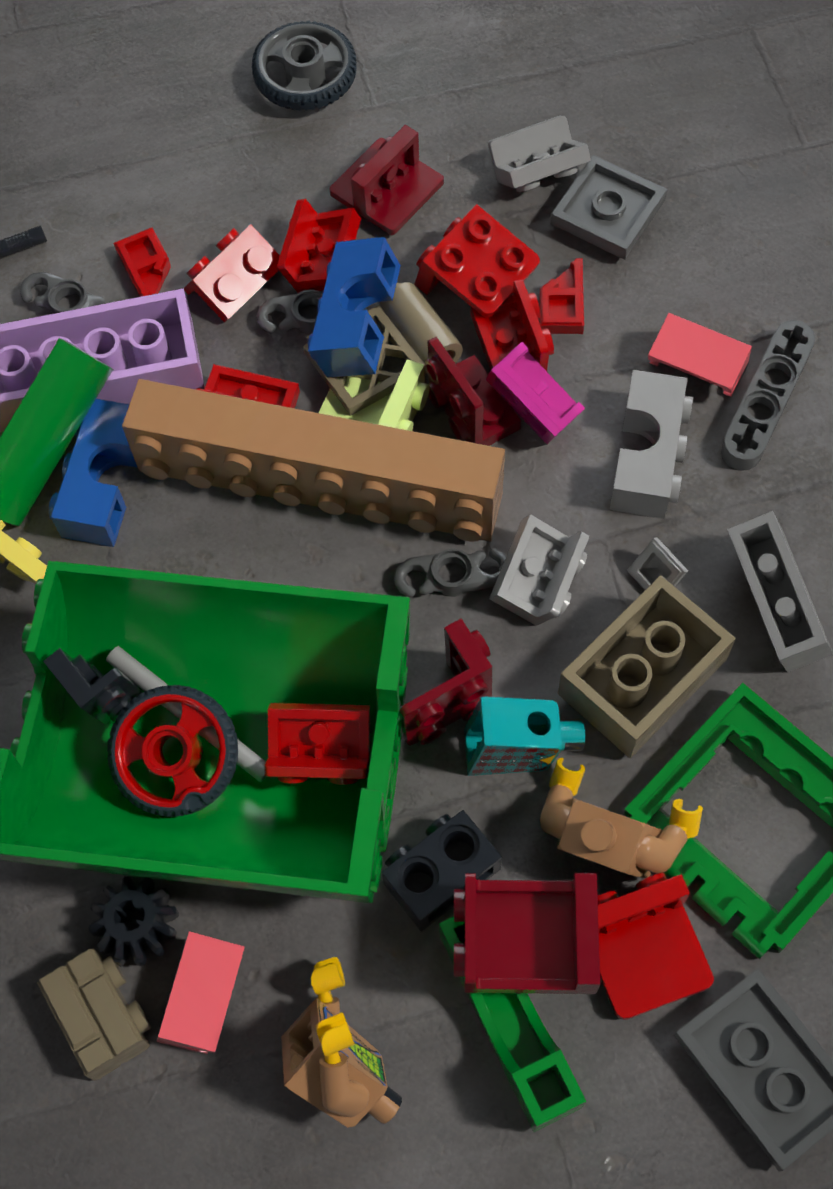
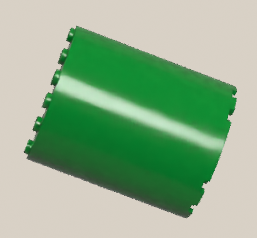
M48 561L44 579H38L35 585L34 606L36 610L32 624L27 623L22 634V651L30 660L36 677L32 691L28 690L23 698L22 718L24 724L21 736L14 738L10 749L0 748V861L371 904L374 892H377L381 878L382 855H380V852H386L397 782L402 739L399 710L400 706L405 704L408 673L406 663L407 645L410 639V597ZM119 646L166 684L191 687L204 692L216 700L230 717L237 734V739L265 761L268 759V707L270 703L370 705V766L367 778L358 779L356 783L347 785L330 783L328 778L309 777L308 780L301 783H283L278 780V777L266 776L262 782H259L236 764L234 775L225 791L204 809L177 817H166L148 813L136 807L125 798L111 776L107 760V745L112 725L115 722L110 720L105 725L81 709L43 661L60 648L73 659L81 654L90 665L93 664L104 676L114 668L106 662V658L115 647ZM159 705L143 714L135 723L133 729L140 736L146 738L148 733L156 727L162 725L176 726L180 719L165 707ZM198 734L202 742L203 754L199 765L194 771L201 779L209 782L218 764L219 750ZM173 736L164 743L163 756L169 764L175 765L182 758L183 746L180 740ZM143 759L137 760L129 766L135 780L146 791L161 798L173 799L175 783L172 776H160L153 773L145 765Z

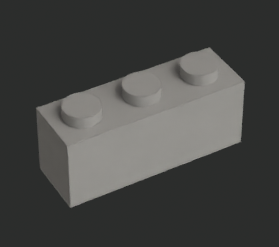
M771 511L727 529L779 661L786 671L790 672L832 656L833 652L774 512Z

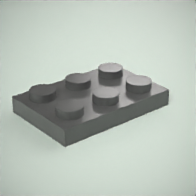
M759 968L674 1034V1037L779 1172L785 1170L833 1130V1060Z

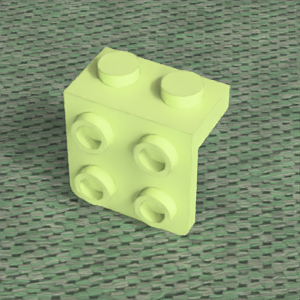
M407 359L392 393L351 416L333 391L329 389L319 413L412 431L413 419L417 410L422 411L430 390V385L425 383L424 364ZM348 376L344 388L354 398L369 389L371 380Z

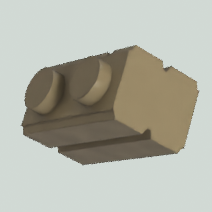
M88 949L67 962L65 966H61L39 979L37 984L85 1076L95 1081L117 1069L122 1063L128 1062L147 1050L150 1044L144 1032L151 1029V1025L136 1000L129 1005L127 1004L119 989L127 981L118 964L114 962L113 957L109 956L103 959L96 950Z

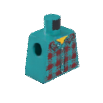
M480 697L464 728L468 776L544 771L549 769L561 751H582L585 746L583 722L560 721L559 707L557 702L553 700Z

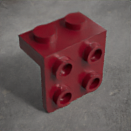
M462 618L444 627L446 664L454 677L406 703L399 710L403 738L409 746L417 742L425 745L435 741L445 733L446 726L460 718L468 721L480 697H492V665L487 657L491 656L489 647L478 630L469 631Z

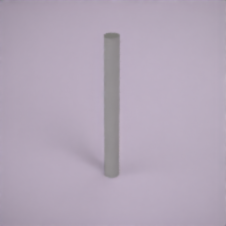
M119 646L115 647L106 658L107 663L119 669L144 692L168 685ZM181 703L162 704L168 711L181 719ZM209 726L201 730L199 735L219 750L218 736L214 727ZM238 740V761L236 764L256 780L262 782L266 778V761Z

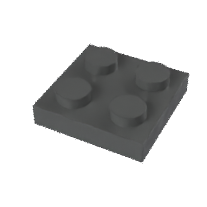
M592 155L591 161L587 162L551 213L550 224L625 260L664 203L667 189Z

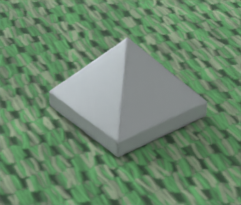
M657 537L651 540L627 569L628 573L644 590L660 575L675 587L688 572L683 564Z

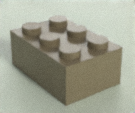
M660 575L561 673L558 695L631 759L727 660L736 638Z

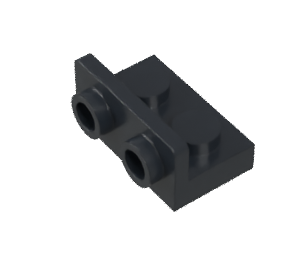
M59 648L43 661L78 706L105 725L110 720L115 722L121 710L132 699L143 693L119 669L113 668L103 676L81 654L73 659Z

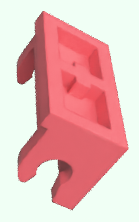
M668 313L648 354V360H650V364L657 367L661 362L723 388V394L732 397L749 362L752 346Z
M189 931L156 1042L203 1054H208V1052L215 1053L245 946Z

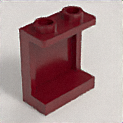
M465 873V889H454V922H465V943H454V977H465V993H597L600 986L597 873H575L573 881L477 880L476 873Z

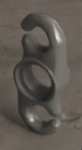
M44 271L29 275L24 279L20 288L22 300L29 303L33 298L31 293L32 287L46 285L48 287L46 293L35 297L34 304L37 307L49 309L53 314L105 304L103 297L88 293L84 285L79 281L63 279ZM73 294L81 297L80 302L73 308L64 309L58 306L59 301L64 296Z
M309 289L294 295L270 298L260 306L257 313V323L264 331L274 333L276 326L268 320V314L275 311L285 314V319L279 324L280 330L289 331L297 328L302 333L311 334L313 333L317 318L305 319L299 315V312L308 305L318 306V301L323 293L318 290Z
M497 548L491 549L489 556L499 564V570L495 574H486L480 569L481 562L486 558V554L483 551L467 554L459 549H446L437 554L406 559L397 567L394 574V583L398 591L407 597H412L416 593V590L406 582V575L411 571L421 572L425 576L424 583L419 587V592L423 595L438 591L445 596L455 597L466 592L494 588L507 556ZM448 563H457L465 569L466 575L462 580L451 583L443 580L439 575V571Z

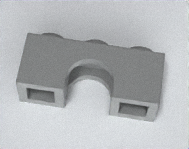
M633 370L622 431L640 434L649 439L653 446L641 451L620 448L610 510L664 519L668 503L678 502L682 476L673 475L675 462L683 463L687 445V436L679 435L681 423L689 424L693 397L685 396L687 378Z

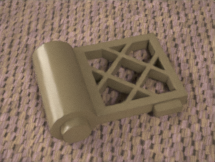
M410 282L397 283L393 301L380 302L379 305L368 310L374 322L384 332L376 374L352 376L371 380L368 390L352 398L344 388L348 376H341L339 380L337 377H326L316 361L311 358L308 352V343L303 346L307 358L350 416L392 393L401 371L398 373L381 371L385 355L424 364V374H428L424 363L428 359V340L437 337L455 363L462 355L463 347L416 286Z

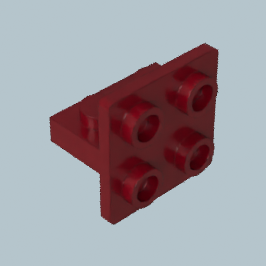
M404 125L394 136H389L386 139H377L330 186L329 190L331 197L348 208H354L359 215L388 234L395 235L443 186L444 176L419 161L418 132Z

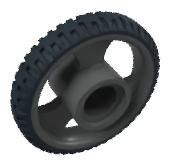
M296 21L275 28V30L270 31V34H266L261 39L252 57L253 78L261 94L275 105L302 111V109H305V111H308V109L315 110V108L320 109L339 100V97L344 96L348 89H350L357 71L356 54L349 39L343 33H340L338 29H335V27L323 24L322 22L317 23V21ZM321 43H324L328 46L323 49ZM277 61L284 64L287 83L285 88L276 84L266 72L268 62ZM341 67L338 75L325 85V68Z

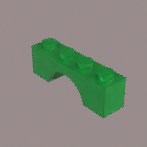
M451 917L439 923V933L454 965V943H465V922H454V917ZM459 977L465 988V977ZM467 993L533 1133L582 1109L586 1099L561 1049L555 1044L542 1023L528 993Z

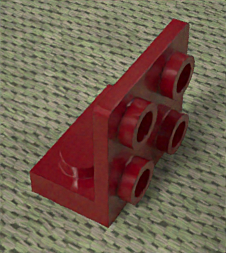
M437 337L427 341L428 359L424 363L428 372V384L430 385L428 397L436 408L443 407L450 417L448 418L450 428L458 440L490 446L521 429V419L513 408L485 380L488 373L475 355L455 364Z

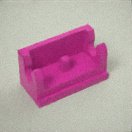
M521 342L491 369L485 380L548 445L585 407L580 402L576 403L531 356L528 352L529 348Z

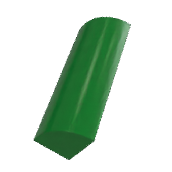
M61 338L56 342L0 437V519L15 526H21L114 370Z

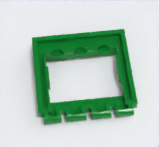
M742 682L630 802L623 813L628 818L663 830L669 825L670 815L663 810L664 806L669 803L679 790L683 791L714 758L716 755L715 751L728 739L833 828V757ZM687 838L686 844L671 867L663 873L668 878L682 874L687 887L695 879L702 883V887L691 899L723 927L735 914L739 916L743 921L731 935L760 959L771 946L780 953L833 893V852L828 851L795 888L797 893L783 906L780 912L696 838Z

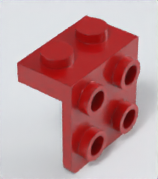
M476 204L463 219L457 217L449 225L443 235V239L436 247L430 245L422 253L416 263L419 271L414 285L428 295L441 281L480 315L491 317L513 294V281L520 279L525 281L537 268L540 258L537 253Z
M665 873L652 875L636 884L637 891L618 897L616 891L598 895L600 978L615 1015L622 1020L631 1019L705 991L714 982L711 968L683 906L690 892L682 874L669 879L666 878Z

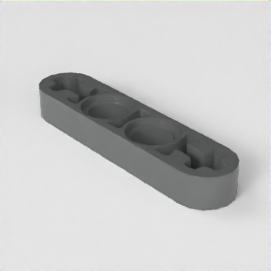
M790 320L780 324L776 329L722 444V459L731 468L741 471L750 470L760 462L814 346V331L806 323ZM791 338H794L799 343L796 345L791 358L783 354L787 343ZM772 369L781 370L788 376L789 381L782 385L772 384L765 377V372ZM753 404H763L771 410L772 417L766 420L756 419L750 415L748 407ZM748 431L754 434L750 446L745 453L738 452L736 450L737 446L741 444L745 432Z

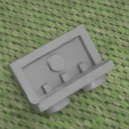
M561 115L488 142L497 182L514 189L516 188L518 192L538 187L541 184L540 179L553 174L555 178L572 175L578 172V165L591 161L588 145L572 140L567 118Z
M531 514L523 518L489 599L536 626L555 617H560L567 609L571 600V593L568 590L572 580L581 571L586 562L587 553L584 550L589 535L580 531L568 537Z

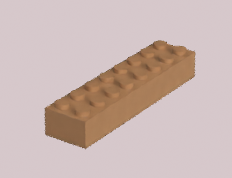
M138 379L122 428L139 471L151 478L164 480L170 477L185 480L198 488L215 486L230 489L233 493L243 497H253L255 495L271 497L289 506H297L300 503L316 506L322 511L334 515H340L344 512L361 515L367 520L379 524H385L389 521L406 524L412 529L424 533H430L434 530L451 533L457 538L469 542L479 541L480 539L492 541L503 494L505 449Z

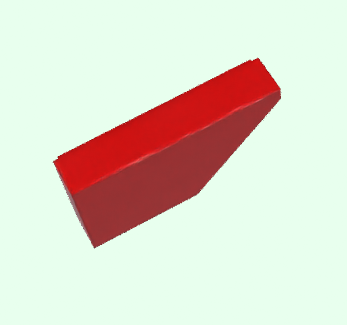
M153 227L113 243L116 253L138 296L158 294L169 273L171 264Z
M576 258L570 263V267L556 279H551L540 288V326L542 329L548 328L550 334H583L584 332L583 258Z

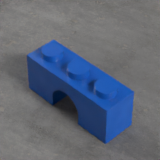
M385 237L336 242L332 260L327 265V280L323 295L318 301V315L314 330L308 339V352L326 377L376 374L384 336L369 312L364 309L376 302L393 301L401 267Z
M96 399L75 433L77 440L73 452L67 453L63 462L62 475L64 479L60 491L52 495L49 504V517L52 519L61 538L109 547L115 546L127 507L118 486L98 481L106 470L114 466L125 465L138 468L122 428L130 404Z

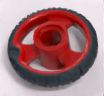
M180 685L156 687L132 699L121 710L115 723H113L107 745V760L111 776L123 796L143 811L166 817L189 815L213 803L229 785L238 761L237 734L227 712L216 700L204 692ZM165 703H181L182 716L176 726L162 725L156 727L148 733L146 738L140 736L133 729L138 719L150 709ZM213 726L219 741V760L214 774L209 782L201 779L194 769L199 765L203 754V746L198 734L204 728ZM173 736L178 738L183 746L182 758L175 765L169 764L163 756L164 743ZM143 759L145 765L153 773L160 776H172L175 783L173 799L161 798L146 791L135 780L129 766L137 760Z

